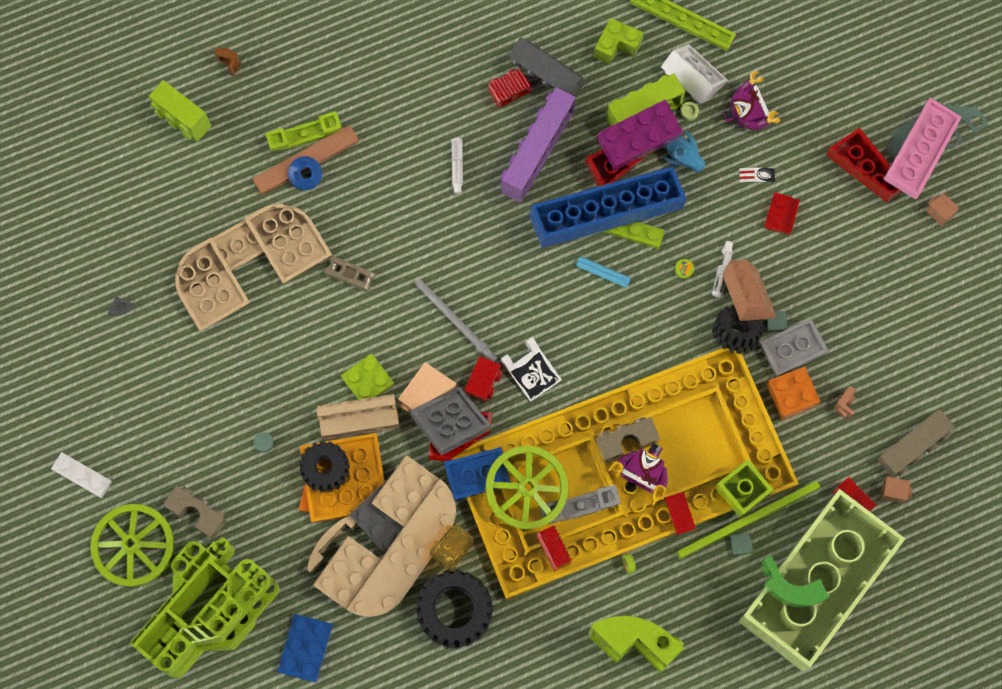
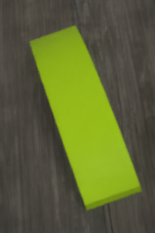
M334 111L318 116V120L283 130V128L265 133L270 150L278 151L299 147L323 139L341 130L342 126L337 112Z

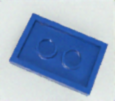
M501 447L444 462L455 501L486 493L485 483L487 474L494 461L503 454ZM501 464L495 474L494 482L511 483L507 468Z
M294 614L277 672L317 683L333 624Z

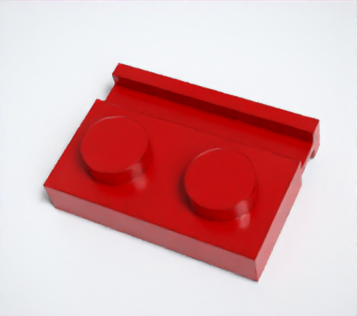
M774 192L764 229L785 233L790 236L801 199H794L791 196Z

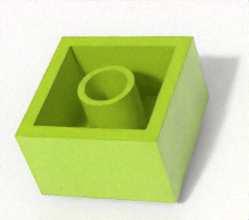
M748 459L717 483L715 487L740 518L762 502L774 490Z

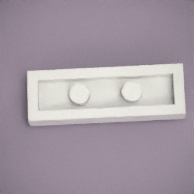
M62 452L51 468L53 471L100 498L104 496L112 483L111 480Z

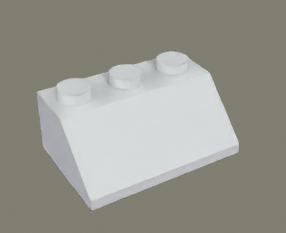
M689 44L673 50L661 66L665 70L666 75L675 73L684 90L688 91L691 97L700 103L708 101L729 81Z

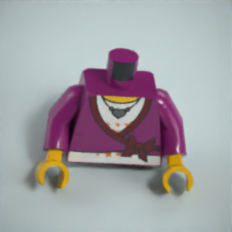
M753 71L750 79H747L733 94L730 102L731 109L723 112L726 122L736 120L739 128L745 127L755 131L771 125V122L774 124L780 123L779 118L773 120L774 116L779 113L776 111L769 112L758 85L754 86L755 82L761 83L763 81V77L755 79V76L759 73L758 71Z
M652 444L648 452L643 449H639L638 452L632 451L611 465L609 471L612 469L616 470V477L620 475L623 479L653 494V497H655V494H661L662 500L665 497L668 473L667 468L663 466L665 461L658 458L663 450L660 446Z

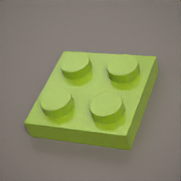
M372 353L341 375V378L358 400L378 397L395 385Z

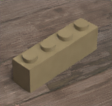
M938 409L883 453L877 461L891 477H894L896 474L900 477L909 470L906 466L911 462L915 465L923 458L921 454L926 450L928 453L938 446L936 444L937 441L940 439L945 441L952 435L951 430L955 426Z

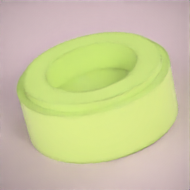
M685 102L681 106L680 115L684 120L693 121L698 117L699 107L694 102Z

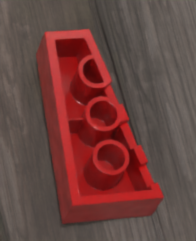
M860 127L829 148L826 155L828 158L886 203L903 192L884 180L891 166Z
M603 149L586 157L585 164L596 186L599 187L619 181L653 152L615 171Z

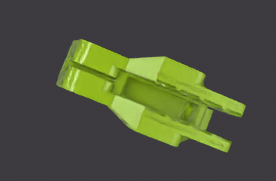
M225 538L214 541L208 549L199 542L192 541L181 550L171 564L173 570L172 594L130 642L153 665L174 679L183 677L205 651L235 650L254 628L256 619L279 593L278 583L252 560H242L234 570L226 565L234 555L235 550L233 545ZM221 546L225 547L226 549L222 551ZM200 549L199 553L193 556L194 550ZM214 553H216L221 558L218 559L216 556H214ZM186 564V568L183 571H179L181 565ZM246 565L248 567L250 566V568L245 572L244 567ZM221 573L228 580L190 624L186 623L181 618L215 577ZM259 577L263 580L262 583L257 581ZM271 583H273L275 586L274 591L266 593ZM261 599V606L253 609L252 607ZM237 607L238 609L234 614L230 615L231 610ZM248 616V621L245 624H241V620ZM220 623H224L222 628L219 631H217L218 625ZM174 625L180 628L179 632L173 628ZM231 632H235L234 638L228 640V635ZM162 640L167 646L163 647L159 642Z

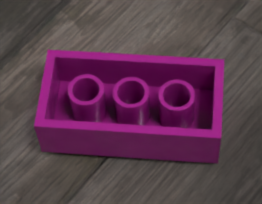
M665 99L600 131L597 140L615 171L681 138L683 130Z

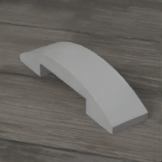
M616 485L600 488L595 492L567 499L559 515L548 524L579 518L621 504ZM558 500L546 503L551 511L555 508ZM541 509L542 517L544 518L547 515Z

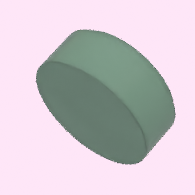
M261 432L254 438V446L259 452H269L274 446V440L269 433Z

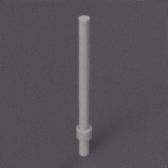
M418 279L415 285L476 346L475 349L480 354H484L488 360L496 362L498 358L488 349L489 346L484 341H481L421 279Z

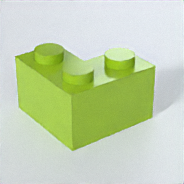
M610 18L595 47L594 58L611 64L618 50L635 57L643 42L644 32Z

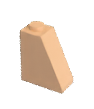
M425 362L398 398L399 407L409 413L410 410L456 388L457 383Z

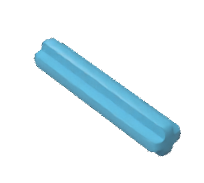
M582 256L577 261V267L623 287L629 285L630 277Z

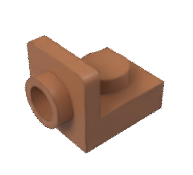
M851 386L846 389L833 407L839 416L847 417L848 419L855 413L849 408L856 398L853 396L856 389Z

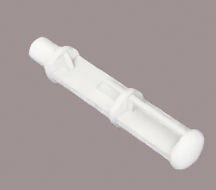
M454 138L451 141L452 185L454 186L455 194H461V186H463V141L460 138Z
M730 241L725 242V247L721 251L724 254L722 265L718 266L712 295L718 298L723 296L726 283L724 281L721 293L723 273L733 254V243ZM717 277H719L717 289L714 291Z

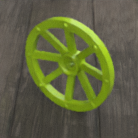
M519 446L504 452L490 467L485 483L486 497L494 514L504 523L519 529H535L550 523L562 511L568 496V479L561 463L551 453L534 446ZM526 453L525 478L507 460L508 458ZM532 454L538 455L550 463L534 478H532ZM501 464L519 481L518 483L494 482L495 474ZM554 468L559 477L560 487L538 485V482ZM526 483L531 485L530 491H527V489L524 488V485H526ZM493 488L517 489L518 492L499 507L494 497ZM537 491L560 493L558 502L552 511ZM523 496L522 521H518L509 517L504 511ZM532 496L547 516L538 521L528 522L530 498Z
M140 504L123 505L107 513L97 524L91 539V556L97 570L109 581L124 587H138L157 579L170 564L174 553V535L167 520L151 507ZM131 512L129 534L126 535L113 519ZM138 512L148 514L156 519L135 535ZM108 524L122 538L121 541L100 542L101 535ZM161 524L165 532L166 543L141 541V539ZM133 541L135 544L129 548L128 543ZM121 547L122 549L104 566L100 558L99 548ZM156 548L166 549L161 563L156 567L141 549ZM127 553V579L111 574L109 571ZM134 555H137L152 572L144 577L134 579Z

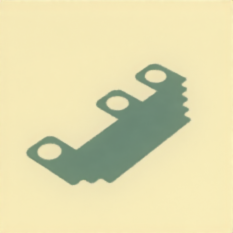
M941 101L938 102L961 116L960 121L964 120L973 132H978L988 125V121L976 106L969 108L967 105L960 107L959 104L952 106L950 103L944 105ZM918 116L891 133L893 139L890 141V144L892 146L888 149V152L893 159L896 158ZM972 117H980L982 125L980 127L972 126ZM956 129L953 133L957 136V141L954 144L947 143L946 147L948 149L954 148L963 141L962 136Z

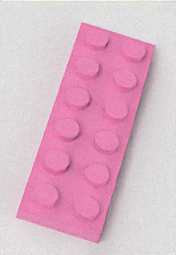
M929 98L884 180L917 199L962 117Z

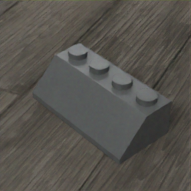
M521 37L508 55L513 59L511 61L519 68L524 66L528 69L526 72L534 78L539 76L543 79L541 83L547 87H557L573 96L588 81L529 40Z

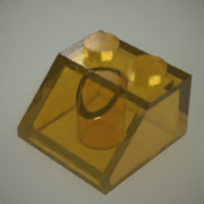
M455 522L452 526L448 525L442 532L444 536L440 541L436 540L429 548L431 550L429 553L430 557L445 571L449 570V572L454 570L474 545L473 537Z

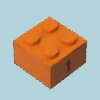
M805 367L773 378L766 385L781 421L816 408L821 402Z

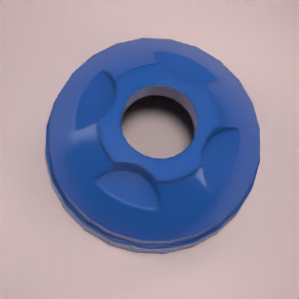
M302 156L296 158L290 164L288 177L296 188L311 190L320 183L322 168L314 158ZM304 167L309 168L312 172L311 177L308 179L301 176L300 172Z

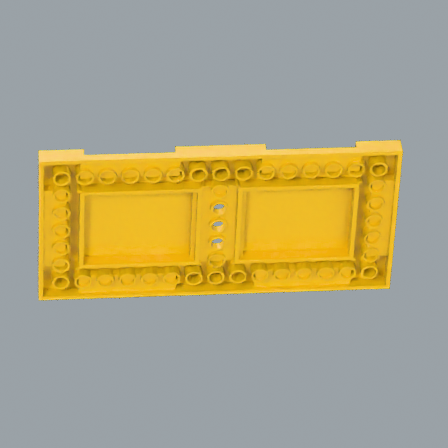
M728 348L716 350L476 442L451 459L454 460L501 447L502 453L519 446H534L548 451L561 463L568 479L567 499L595 492L600 488L616 485L621 504L593 514L547 524L535 529H519L501 521L490 508L486 493L466 498L506 600L676 534L665 497L663 500L661 499V494H655V497H653V494L636 486L634 492H628L625 489V485L629 481L623 479L620 475L616 477V470L612 469L609 471L611 465L620 458L604 464L596 445V438L602 432L609 431L611 433L616 431V428L620 425L627 424L629 426L641 417L646 419L651 417L660 437L659 443L656 445L663 449L658 458L665 461L663 466L667 468L668 473L665 497L684 492L695 525L734 511L715 487L717 483L747 459L774 489L765 499L798 486L799 483L742 354H737L736 351L731 353ZM627 438L621 442L623 456L632 451L638 452L640 449L634 439ZM651 446L646 447L643 450L648 452ZM526 453L508 458L507 460L525 478ZM532 454V478L550 464L547 460L535 454ZM553 468L538 482V485L560 487L559 477L555 469ZM507 469L510 482L518 483L519 481ZM526 483V485H524V488H526L527 491H530L531 485ZM502 488L494 490V497L498 506L501 507L518 490ZM537 491L545 503L557 501L560 493ZM532 496L530 498L528 522L538 521L543 518L540 506ZM524 497L519 498L504 513L515 520L522 521ZM553 525L558 529L559 536H561V540L565 544L564 547L567 548L566 550L570 558H572L570 565L554 572L537 537L538 532Z

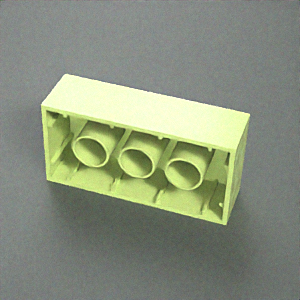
M839 489L778 568L782 577L788 583L795 586H805L820 579L830 598L811 607H792L778 601L764 587L738 622L804 672L812 666L906 538Z

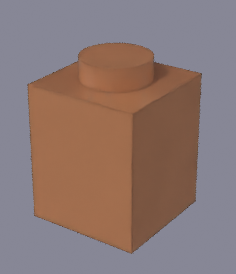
M942 193L939 197L935 195L928 202L929 207L926 212L943 226L960 208Z
M887 476L883 480L880 499L904 504L912 495L911 481Z

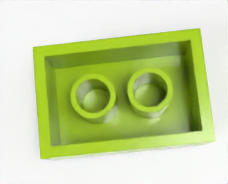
M164 80L149 95L152 102L150 105L155 109L154 113L161 119L166 118L168 124L174 129L179 128L183 136L188 140L193 139L195 142H198L212 127L206 112Z

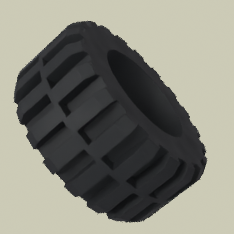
M446 570L440 575H434L433 579L424 584L423 590H420L416 608L421 628L434 643L440 644L445 648L453 647L459 649L463 646L468 647L472 645L473 642L482 638V635L487 632L492 621L493 605L489 590L478 577H474L472 573L467 571L464 573L461 570L451 572ZM449 591H461L472 600L474 606L472 618L462 627H447L437 617V602L442 595Z

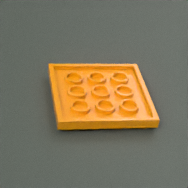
M377 433L330 441L334 445H339L346 453L350 464L349 477H346L345 484L342 483L340 485L341 488L338 490L335 488L330 493L329 491H325V493H321L319 490L314 491L305 483L311 523L349 516L348 514L385 482ZM308 444L300 446L301 455L302 453H306L305 449L308 446L309 448H311L313 445ZM323 459L317 464V470L322 474H327L332 469V463L327 459Z

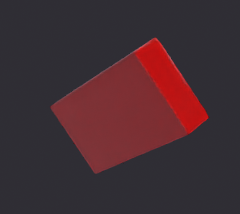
M680 492L665 497L676 535L696 530L685 493Z

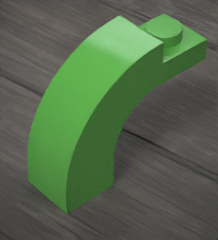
M772 556L762 561L761 569L764 575L770 578V580L764 583V586L778 601L792 607L804 608L817 605L830 598L820 579L805 586H795L788 583L782 577Z

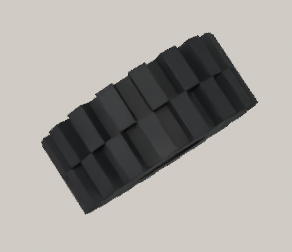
M731 305L730 309L727 306L724 307V310H720L712 328V336L714 339L717 338L716 343L718 345L722 344L721 348L724 350L728 348L731 353L736 351L737 354H741L743 351L746 354L749 350L752 352L757 347L764 331V325L760 324L761 319L740 321L735 306ZM733 329H737V330L741 331L742 333L736 332V331H734Z
M320 441V444L315 442L311 448L308 446L305 449L306 453L301 455L302 460L299 461L300 474L305 483L314 491L319 490L321 493H325V491L330 493L335 488L337 490L341 488L340 485L342 483L345 484L346 477H349L350 469L349 460L344 450L339 445H334L330 441L328 443ZM323 459H327L332 463V469L327 474H322L317 470L318 462Z

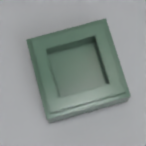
M786 311L775 312V318L766 319L767 332H782L787 329Z
M750 533L730 536L733 556L753 553Z

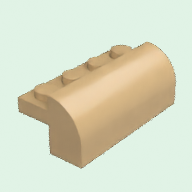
M394 394L317 406L318 409H316L323 441L400 429Z

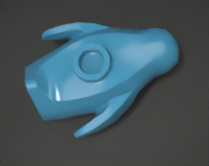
M684 131L688 139L681 136V138L663 146L672 157L663 156V158L672 165L688 167L695 172H701L705 168V161L698 152L696 141L688 131Z

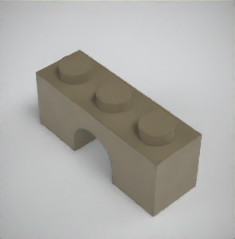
M641 417L635 420V423L632 425L623 424L618 426L614 432L605 431L600 433L599 437L596 438V445L604 464L623 456L621 442L624 439H634L640 449L659 443L660 437L652 418L646 419Z
M176 485L163 505L180 518H183L190 510H198L200 518L195 527L214 540L227 522L223 517L225 513L216 507L212 510L208 507L209 503L201 497L196 499L192 496L193 492L185 486L180 488Z

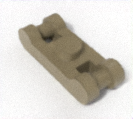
M331 257L330 265L324 272L326 276L355 286L362 291L369 292L371 288L370 283L376 277L375 273L340 258ZM337 266L342 267L340 272L335 271ZM360 275L365 277L363 282L358 280Z

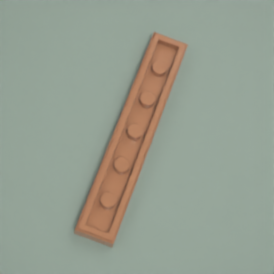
M348 125L252 179L261 195H264L290 181L288 169L296 158L308 156L314 158L320 164L359 143V139L351 126ZM304 167L300 173L302 174L310 169Z

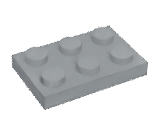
M811 318L759 343L776 377L829 352Z

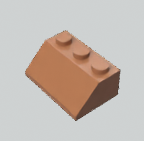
M748 260L730 261L723 273V277L740 321L775 318L776 314L758 269Z

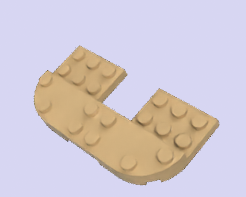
M284 204L266 206L219 235L195 246L183 256L175 277L176 289L200 332L250 304L232 271L265 253L281 282L285 284L332 256L315 225L303 211Z
M405 455L371 503L403 526V529L386 553L379 559L347 536L313 583V586L356 615L366 617L378 616L396 607L445 540L455 521L456 505L453 494L448 486L407 455Z

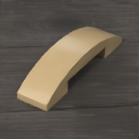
M350 516L337 522L321 537L308 562L307 570L311 574L325 561L321 553L344 528L348 526L353 531L358 526Z

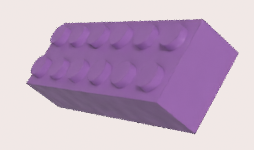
M557 87L553 93L549 92L545 100L547 102L545 107L539 109L536 116L538 119L529 126L527 138L521 140L518 147L520 150L517 154H513L509 162L511 164L508 170L505 169L500 177L503 194L520 203L523 202L575 112V96Z

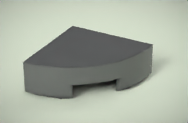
M115 296L108 314L111 316L124 315L132 309L134 304Z

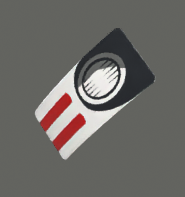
M774 168L739 169L740 182H775Z

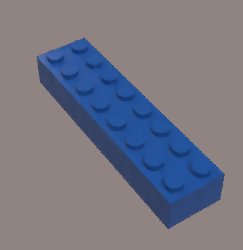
M672 166L531 205L529 217L541 248L683 209L686 196Z

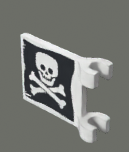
M533 337L525 343L531 351L529 354L516 363H513L508 355L500 360L530 402L562 380Z

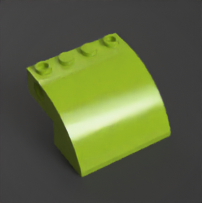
M615 616L595 622L590 627L588 637L616 664L634 647L660 673L685 649L683 647L684 643L677 636L673 638L660 626L638 617Z

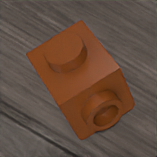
M216 48L214 54L217 61L228 64L230 76H235L236 71L238 72L241 67L238 53H234L229 48Z

